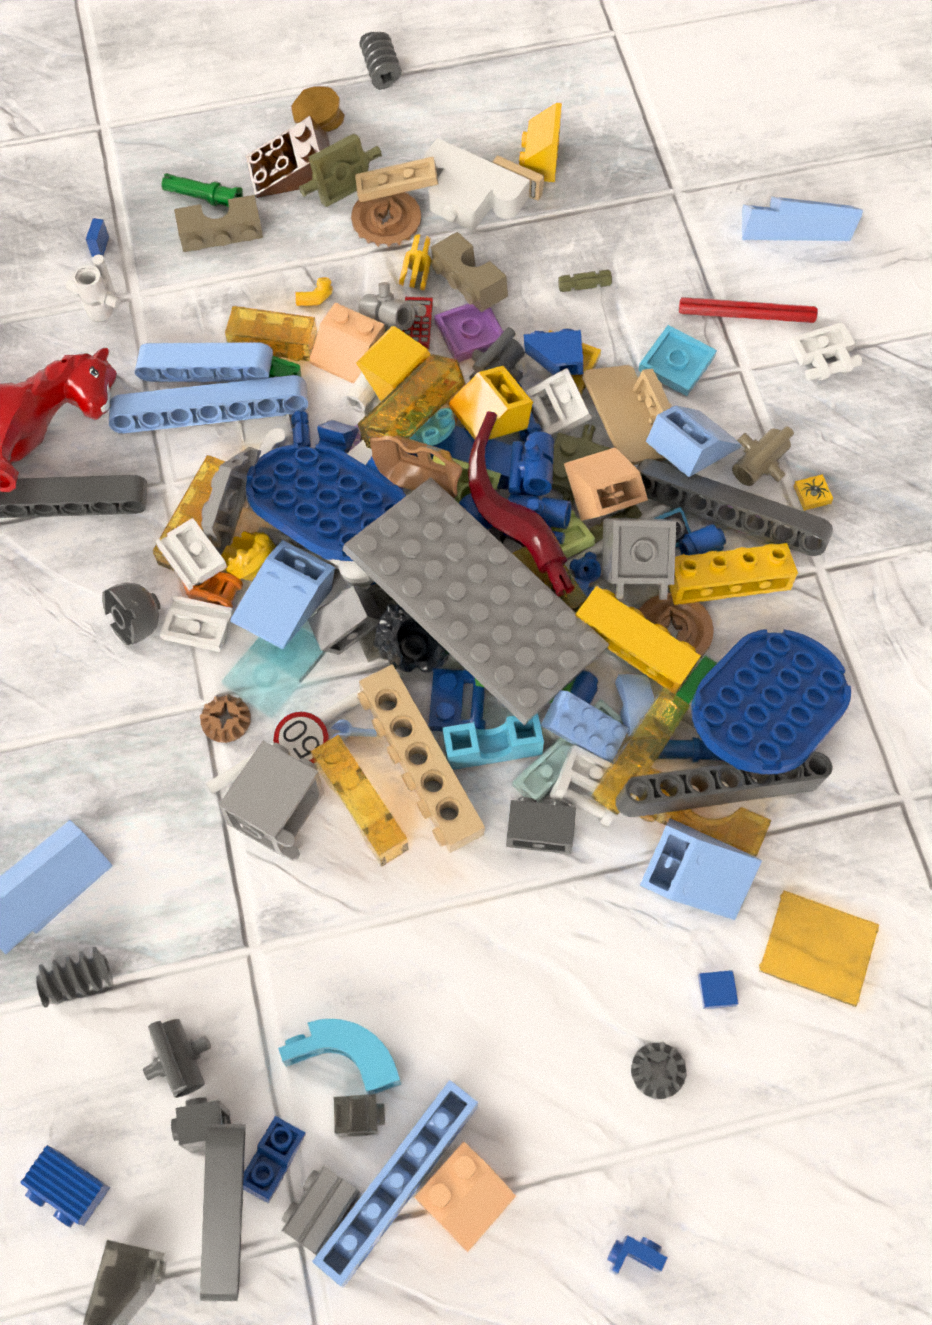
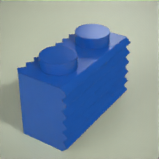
M49 1145L44 1147L39 1157L20 1182V1184L28 1189L25 1194L28 1199L40 1207H43L46 1202L57 1209L53 1216L70 1228L74 1222L85 1226L111 1188Z

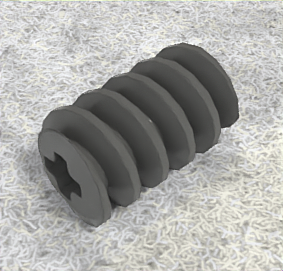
M368 32L362 35L359 40V46L371 82L378 90L387 89L402 74L391 37L385 32Z
M92 947V958L88 959L84 952L80 951L78 963H75L68 955L65 959V967H61L56 959L52 960V971L50 972L47 971L43 964H40L38 975L36 976V984L44 1008H48L50 998L55 1004L62 1003L63 993L69 1000H72L76 997L77 989L82 995H88L90 984L96 991L102 990L103 979L109 987H112L113 977L105 955L101 954L97 947Z

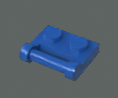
M433 669L428 726L430 731L443 732V727L473 722L475 723V728L485 730L486 722L483 720L485 688L475 685V677L466 670ZM464 684H473L471 716L468 720H462Z

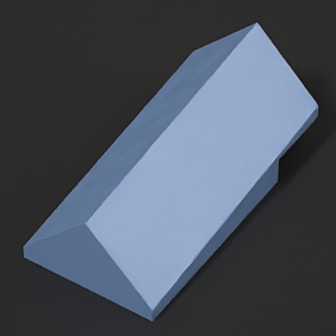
M771 196L770 207L743 204L742 240L850 241L861 219L863 209L851 205Z
M71 820L0 876V949L5 954L11 951L32 931L37 934L113 866Z

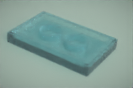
M302 627L284 650L259 637L224 677L222 683L272 719L327 652L321 651L315 636Z

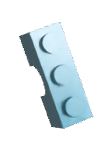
M538 713L526 725L515 716L506 717V722L503 725L493 729H477L474 722L443 727L446 759L452 770L543 754L544 739Z

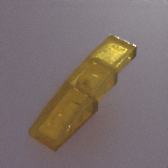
M666 687L661 689L647 713L639 720L626 743L617 752L590 797L615 815H618L620 812L616 807L617 795L630 778L643 776L648 773L691 705Z

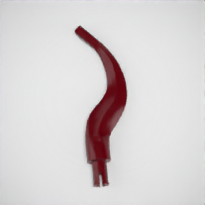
M487 411L474 441L469 459L468 477L472 499L479 513L486 521L527 547L539 572L547 573L558 597L564 596V590L566 594H569L575 589V586L566 572L564 564L567 558L553 531L535 511L502 497L493 488L489 480L485 464V447L498 416L495 412Z

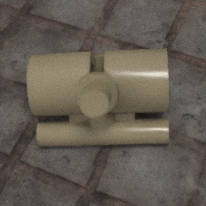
M788 426L782 430L772 428L759 441L757 439L753 441L745 432L737 440L745 448L743 450L745 454L732 467V472L736 479L745 486H752L764 474L767 476L770 474L779 482L786 474L779 467L780 463L778 460L790 449L791 442L789 439L794 435V431Z

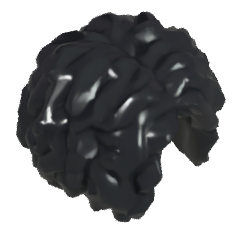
M399 604L387 605L386 612L379 618V624L376 626L374 646L379 649L382 659L388 660L390 665H394L395 669H400L404 672H412L417 667L424 673H430L434 668L442 667L451 654Z

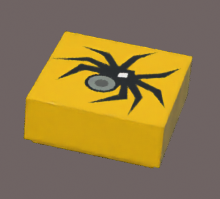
M823 474L795 481L793 485L804 511L831 504L833 501V496Z

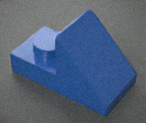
M335 420L322 423L317 427L320 438L318 444L349 453L359 428Z

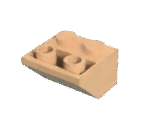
M616 447L564 463L581 521L600 517L648 501L640 471Z

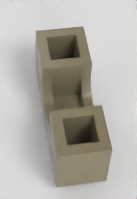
M255 195L228 199L229 211L225 216L218 219L206 217L203 214L201 204L174 209L183 252L263 238Z
M459 232L431 246V265L433 270L438 275L441 274L454 290L457 289L464 295L465 300L470 305L473 304L478 310L483 312L508 297L507 276L491 261L476 267L474 246Z

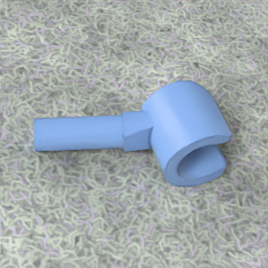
M345 719L339 720L331 727V729L341 732L331 737V740L337 744L343 743L349 736L377 737L375 729L352 727L351 723Z

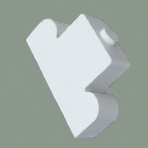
M439 138L434 141L424 155V158L434 157L438 177V185L429 188V210L442 216L447 221L457 223L469 230H475L490 209H493V212L499 218L510 219L519 213L529 199V179Z

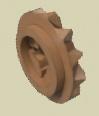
M230 694L222 697L215 696L211 702L204 704V710L200 715L201 728L207 737L216 742L227 743L235 741L242 737L249 728L251 722L249 708L240 697L236 698ZM227 708L233 719H227L223 728L220 719L215 717L222 716Z

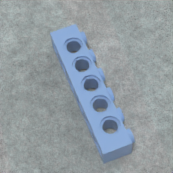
M449 1080L312 1262L339 1286H346L478 1108V1102Z

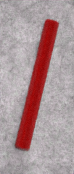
M682 297L679 301V313L689 315L814 323L818 316L816 306Z

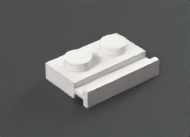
M193 518L167 533V537L155 541L159 550L189 591L198 582L203 583L227 568L222 556Z
M174 595L172 606L169 607L160 635L163 640L221 652L234 612L230 607Z

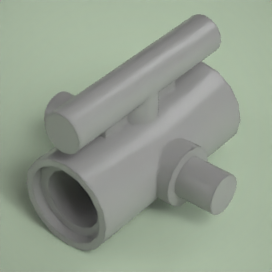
M388 282L379 283V294L364 295L358 306L360 314L383 323L385 333L392 326L400 330H407L414 323L415 315L424 316L426 313L424 305L394 298L393 293H390V283Z

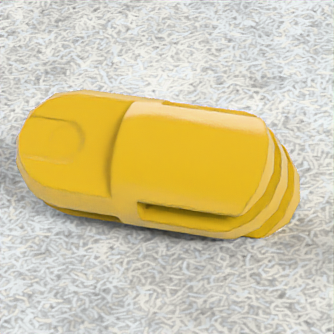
M416 234L412 250L406 252L404 256L399 285L404 286L409 268L412 270L409 287L415 288L418 272H423L420 290L424 291L431 266V258L428 255L431 238L426 235L423 251L418 250L421 234Z

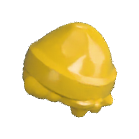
M243 531L241 537L235 536L232 544L226 546L221 554L227 565V568H225L226 572L239 579L253 581L266 558L276 548L275 543L264 532L249 533Z

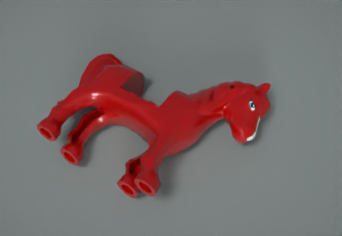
M101 348L93 356L88 353L65 355L61 360L53 361L35 375L28 377L25 382L0 384V492H11L16 489L19 472L12 464L22 460L43 442L53 416L64 404L70 403L78 407L86 417L93 420L99 419L108 412L110 408V391L117 377L116 370L107 361L109 355L108 348Z

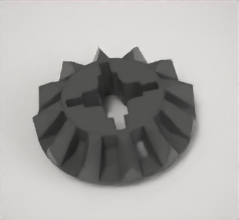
M665 1042L648 1043L637 1051L632 1060L631 1075L633 1082L644 1095L650 1098L666 1099L672 1097L679 1092L687 1077L685 1059L682 1058L677 1048ZM665 1059L669 1060L665 1068L669 1078L660 1075L651 1082L649 1079L654 1069L650 1062L659 1064L661 1061L664 1062Z

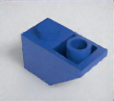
M567 328L559 332L546 333L544 331H534L530 334H523L525 353L552 375L566 368L571 375L583 374L581 330Z

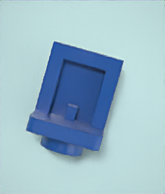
M627 1235L622 1242L616 1239L607 1260L612 1263L609 1271L615 1275L619 1273L626 1256L658 1273L662 1272L668 1257L660 1253L662 1247L652 1240L642 1237L639 1242Z

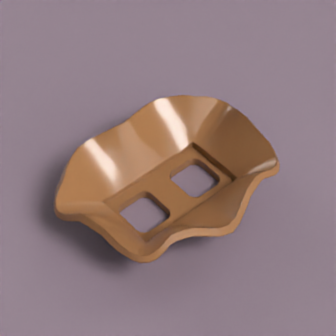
M399 435L383 436L380 438L371 437L370 444L375 465L379 472L393 484L405 489L415 490L431 477L452 498L457 497V482L462 473V467L453 461L449 451ZM407 453H417L418 457ZM430 453L438 457L445 465L433 462Z

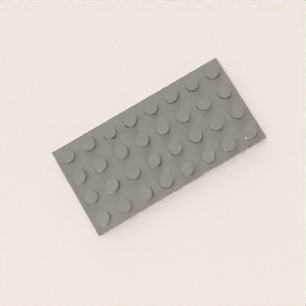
M431 477L344 544L343 551L524 725L609 646L597 632L575 616L576 613Z

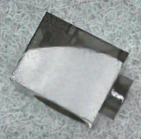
M376 1094L333 1097L334 1134L337 1138L379 1135V1126L385 1125L384 1103L378 1104Z

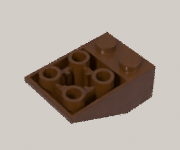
M311 116L246 155L254 194L257 198L300 190V185L312 180L313 172L308 157L330 146L327 133Z

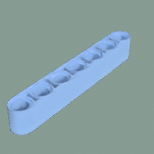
M291 375L120 394L110 400L109 426L117 433H133L284 416L286 414L292 415L296 410L305 411L308 407L307 384L302 377Z

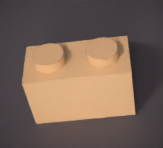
M335 302L320 324L309 363L354 384L361 373L356 362L385 334L384 324Z
M465 1142L455 1150L414 1196L415 1200L467 1252L516 1197L494 1170Z

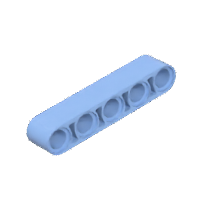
M146 343L140 346L134 372L138 378L149 382H237L264 379L269 377L273 350L263 343Z

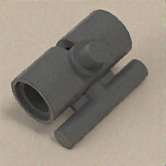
M508 327L484 353L479 350L473 352L472 360L476 361V363L472 366L474 372L469 376V380L478 372L504 366L516 382L521 381L523 372L517 370L515 365L524 357L525 352L521 344L513 339L516 333L512 328Z
M173 1019L164 1023L156 1021L148 1025L149 1034L158 1057L154 1058V1063L143 1068L146 1079L151 1080L159 1075L161 1077L166 1076L174 1098L189 1095L202 1088L205 1082L196 1060L201 1057V1053L211 1048L208 1038L204 1036L196 1041L188 1040L180 1019Z

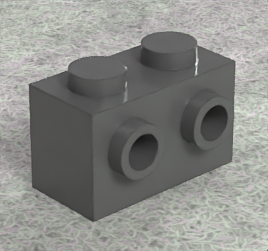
M528 797L511 800L506 847L571 854L576 807H571L563 801H552L550 804L537 803V800Z
M206 1097L186 1100L185 1106L176 1108V1118L171 1119L173 1140L178 1141L179 1146L190 1153L205 1151L208 1123L231 1124L230 1110L219 1100L207 1102Z

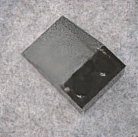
M107 1240L83 1325H127L152 1295L156 1284L160 1285L162 1283L167 1262L163 1261L164 1253Z

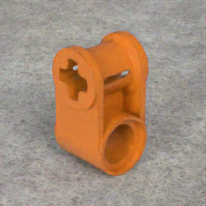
M219 572L203 583L192 586L193 589L190 591L184 583L183 586L189 599L233 608L232 601L237 591L242 589L243 582L234 575Z

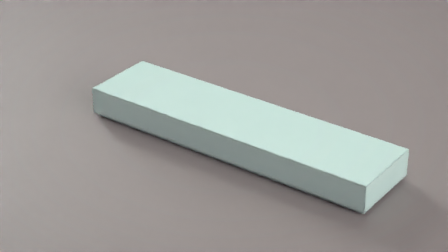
M602 699L593 706L623 724L621 717ZM560 737L512 782V786L524 797L537 800V803H540L552 791L568 751L573 744Z

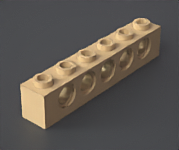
M390 665L360 680V692L357 693L358 700L365 711L371 710L375 718L371 720L373 727L379 737L385 736L390 746L386 747L393 763H400L405 773L401 774L406 787L410 792L415 790L420 799L417 801V806L425 819L430 817L435 826L432 832L439 846H446L449 853H452L484 836V824L394 665ZM385 701H392L396 704V707L387 711L383 710L380 705ZM400 727H406L411 730V734L407 737H399L394 732ZM414 754H422L427 758L420 765L413 764L409 759ZM429 781H437L442 785V788L437 792H430L425 788V785ZM445 808H452L457 812L458 816L453 820H445L441 817L440 812Z

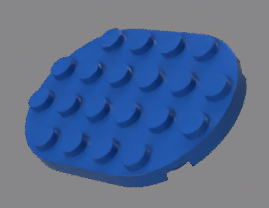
M292 444L271 450L262 455L255 466L250 467L246 481L248 503L259 517L308 550L327 560L353 561L343 551L344 544L407 496L397 485L347 453L320 444H315V448H298V444Z
M767 629L752 632L740 639L701 680L691 705L695 729L708 749L739 770L759 774H779L791 771L799 767L811 756L847 710L851 700V686H848L844 676L846 670L839 659L828 648L804 634L785 629L782 633H768Z

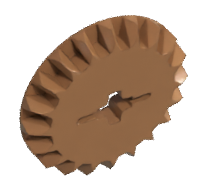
M406 192L360 202L358 199L352 209L351 221L353 229L358 233L359 238H364L368 244L374 242L377 247L381 244H386L390 247L392 243H397L400 246L403 240L409 241L411 235L417 233V228L421 224V210L417 201ZM388 212H390L391 219H388L387 222H384L383 225L382 219H384L388 215Z
M667 593V600H660L659 595H656L639 608L644 618L653 624L664 626L667 630L670 621H672L674 628L681 630L678 631L676 639L692 645L696 653L701 655L700 658L709 649L714 634L713 622L708 611L699 602L674 605L671 593Z

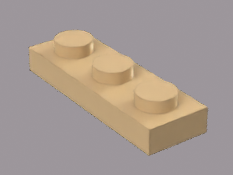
M434 157L355 174L357 196L360 202L438 185Z

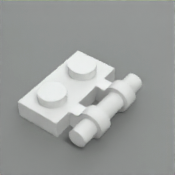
M844 322L801 334L791 339L790 345L801 366L810 363L814 366V368L805 371L808 381L814 379L821 381L829 378L831 374L837 372L844 374L852 371L854 367L862 365V358L859 354L850 357L848 353L853 351L855 342ZM836 357L837 361L827 364L825 361L826 358Z

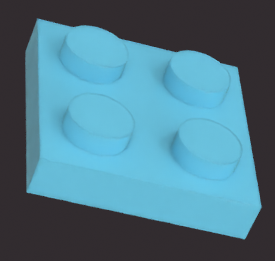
M667 325L640 362L638 371L642 372L646 369H653L661 383L688 396L715 358L717 350Z

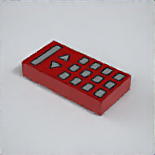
M405 297V301L424 305L426 313L424 316L415 315L412 326L407 330H402V332L425 348L430 349L433 298Z

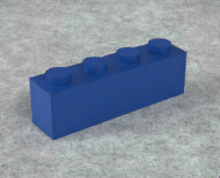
M455 425L454 430L446 439L433 446L449 451L454 459L469 463L475 439L467 429ZM490 439L485 447L486 469L501 473L497 488L508 490L512 445L496 439ZM521 479V489L519 494L530 495L526 493V491L524 490V479Z

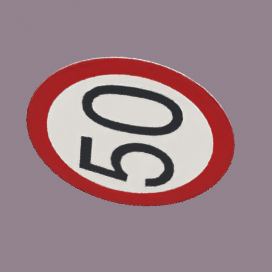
M301 711L285 716L278 723L274 731L273 743L284 746L290 751V756L300 761L301 758H305L314 764L325 754L328 748L329 735L321 719L314 714Z

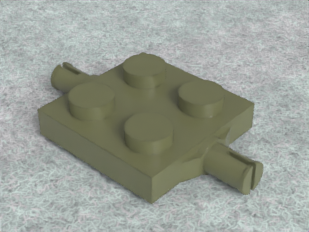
M353 133L309 156L313 172L312 180L299 186L303 197H306V195L317 190L320 201L325 207L357 191L355 174L368 172L369 162L382 156L381 149L376 145L374 148L364 152L360 137Z
M590 424L584 425L581 438L558 432L554 444L552 489L563 495L562 500L571 501L572 506L574 496L564 463L612 449L592 441L596 428L594 425H591L590 432L587 434Z

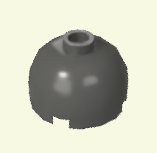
M124 582L102 592L104 612L106 615L111 613L115 621L110 626L125 645L141 642L157 628L160 602L154 593H150L145 587L136 583Z

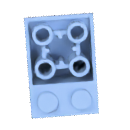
M677 405L657 415L646 440L657 453L664 456L688 477L742 446L734 437L700 410Z
M282 540L264 561L231 617L230 622L284 650L331 592L335 567Z
M670 818L640 886L670 900L735 920L762 860Z

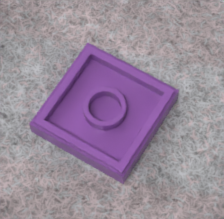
M468 303L434 315V322L456 363L472 358L475 350L484 353L503 333L491 307L481 312L473 304L470 305Z

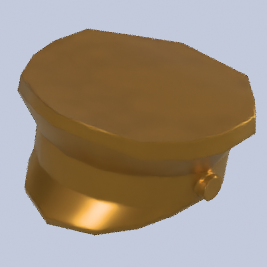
M316 86L303 89L291 105L295 123H299L311 116L325 132H330L341 126L345 116L339 108L340 97L330 87Z

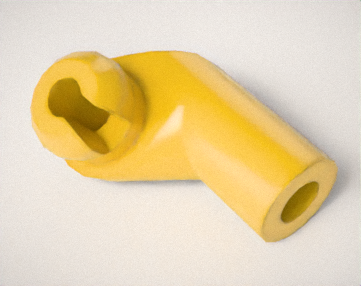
M328 277L318 278L317 287L313 291L296 292V306L322 304L333 292L331 280Z

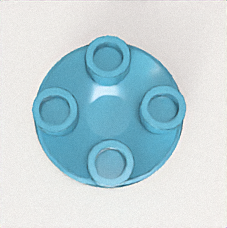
M417 406L411 410V417L398 428L397 434L433 446L446 439L452 433L455 427V418L452 410L449 408L427 409L426 406Z

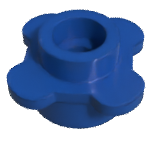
M586 552L584 557L572 559L569 567L574 571L576 578L589 580L592 583L601 576V566L596 561L597 557L593 552Z

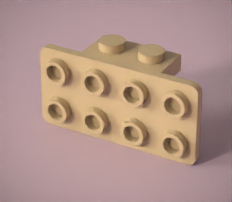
M630 365L585 370L582 379L614 448L616 447L633 465L640 464L644 459L667 460L646 442L657 415L673 407L669 403L654 370H643L639 378L634 368Z

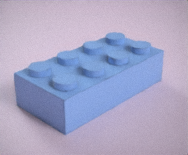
M560 690L554 697L541 723V726L571 744L610 763L613 762L629 730L625 725L569 691Z

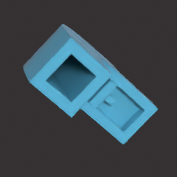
M321 1019L308 1022L311 1033L310 1037L305 1038L304 1034L291 1037L285 1041V1046L278 1048L282 1062L286 1067L326 1053L340 1054L349 1058L360 1070L368 1096L402 1085L393 1058L386 1046L371 1031L354 1022L342 1019Z

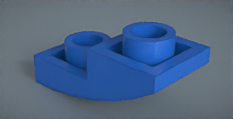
M275 1116L258 1143L255 1155L244 1171L243 1190L269 1204L289 1169L306 1132Z

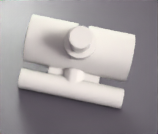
M95 255L92 259L94 266L85 265L78 268L73 275L74 280L70 279L67 281L66 289L74 292L76 297L81 298L89 319L101 322L107 320L112 315V307L118 308L120 306L121 299L116 296L103 256Z

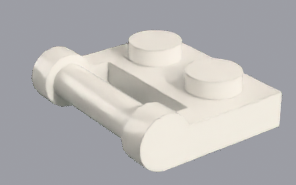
M567 368L525 392L533 401L532 408L543 429L542 432L550 434L554 438V442L558 432L564 434L592 419ZM546 394H548L560 419L555 424L552 423L541 400Z
M573 745L568 751L557 782L551 791L550 798L556 801L564 800L598 817L600 823L609 826L617 811V795L627 783L630 772ZM570 781L606 799L605 806L569 789Z

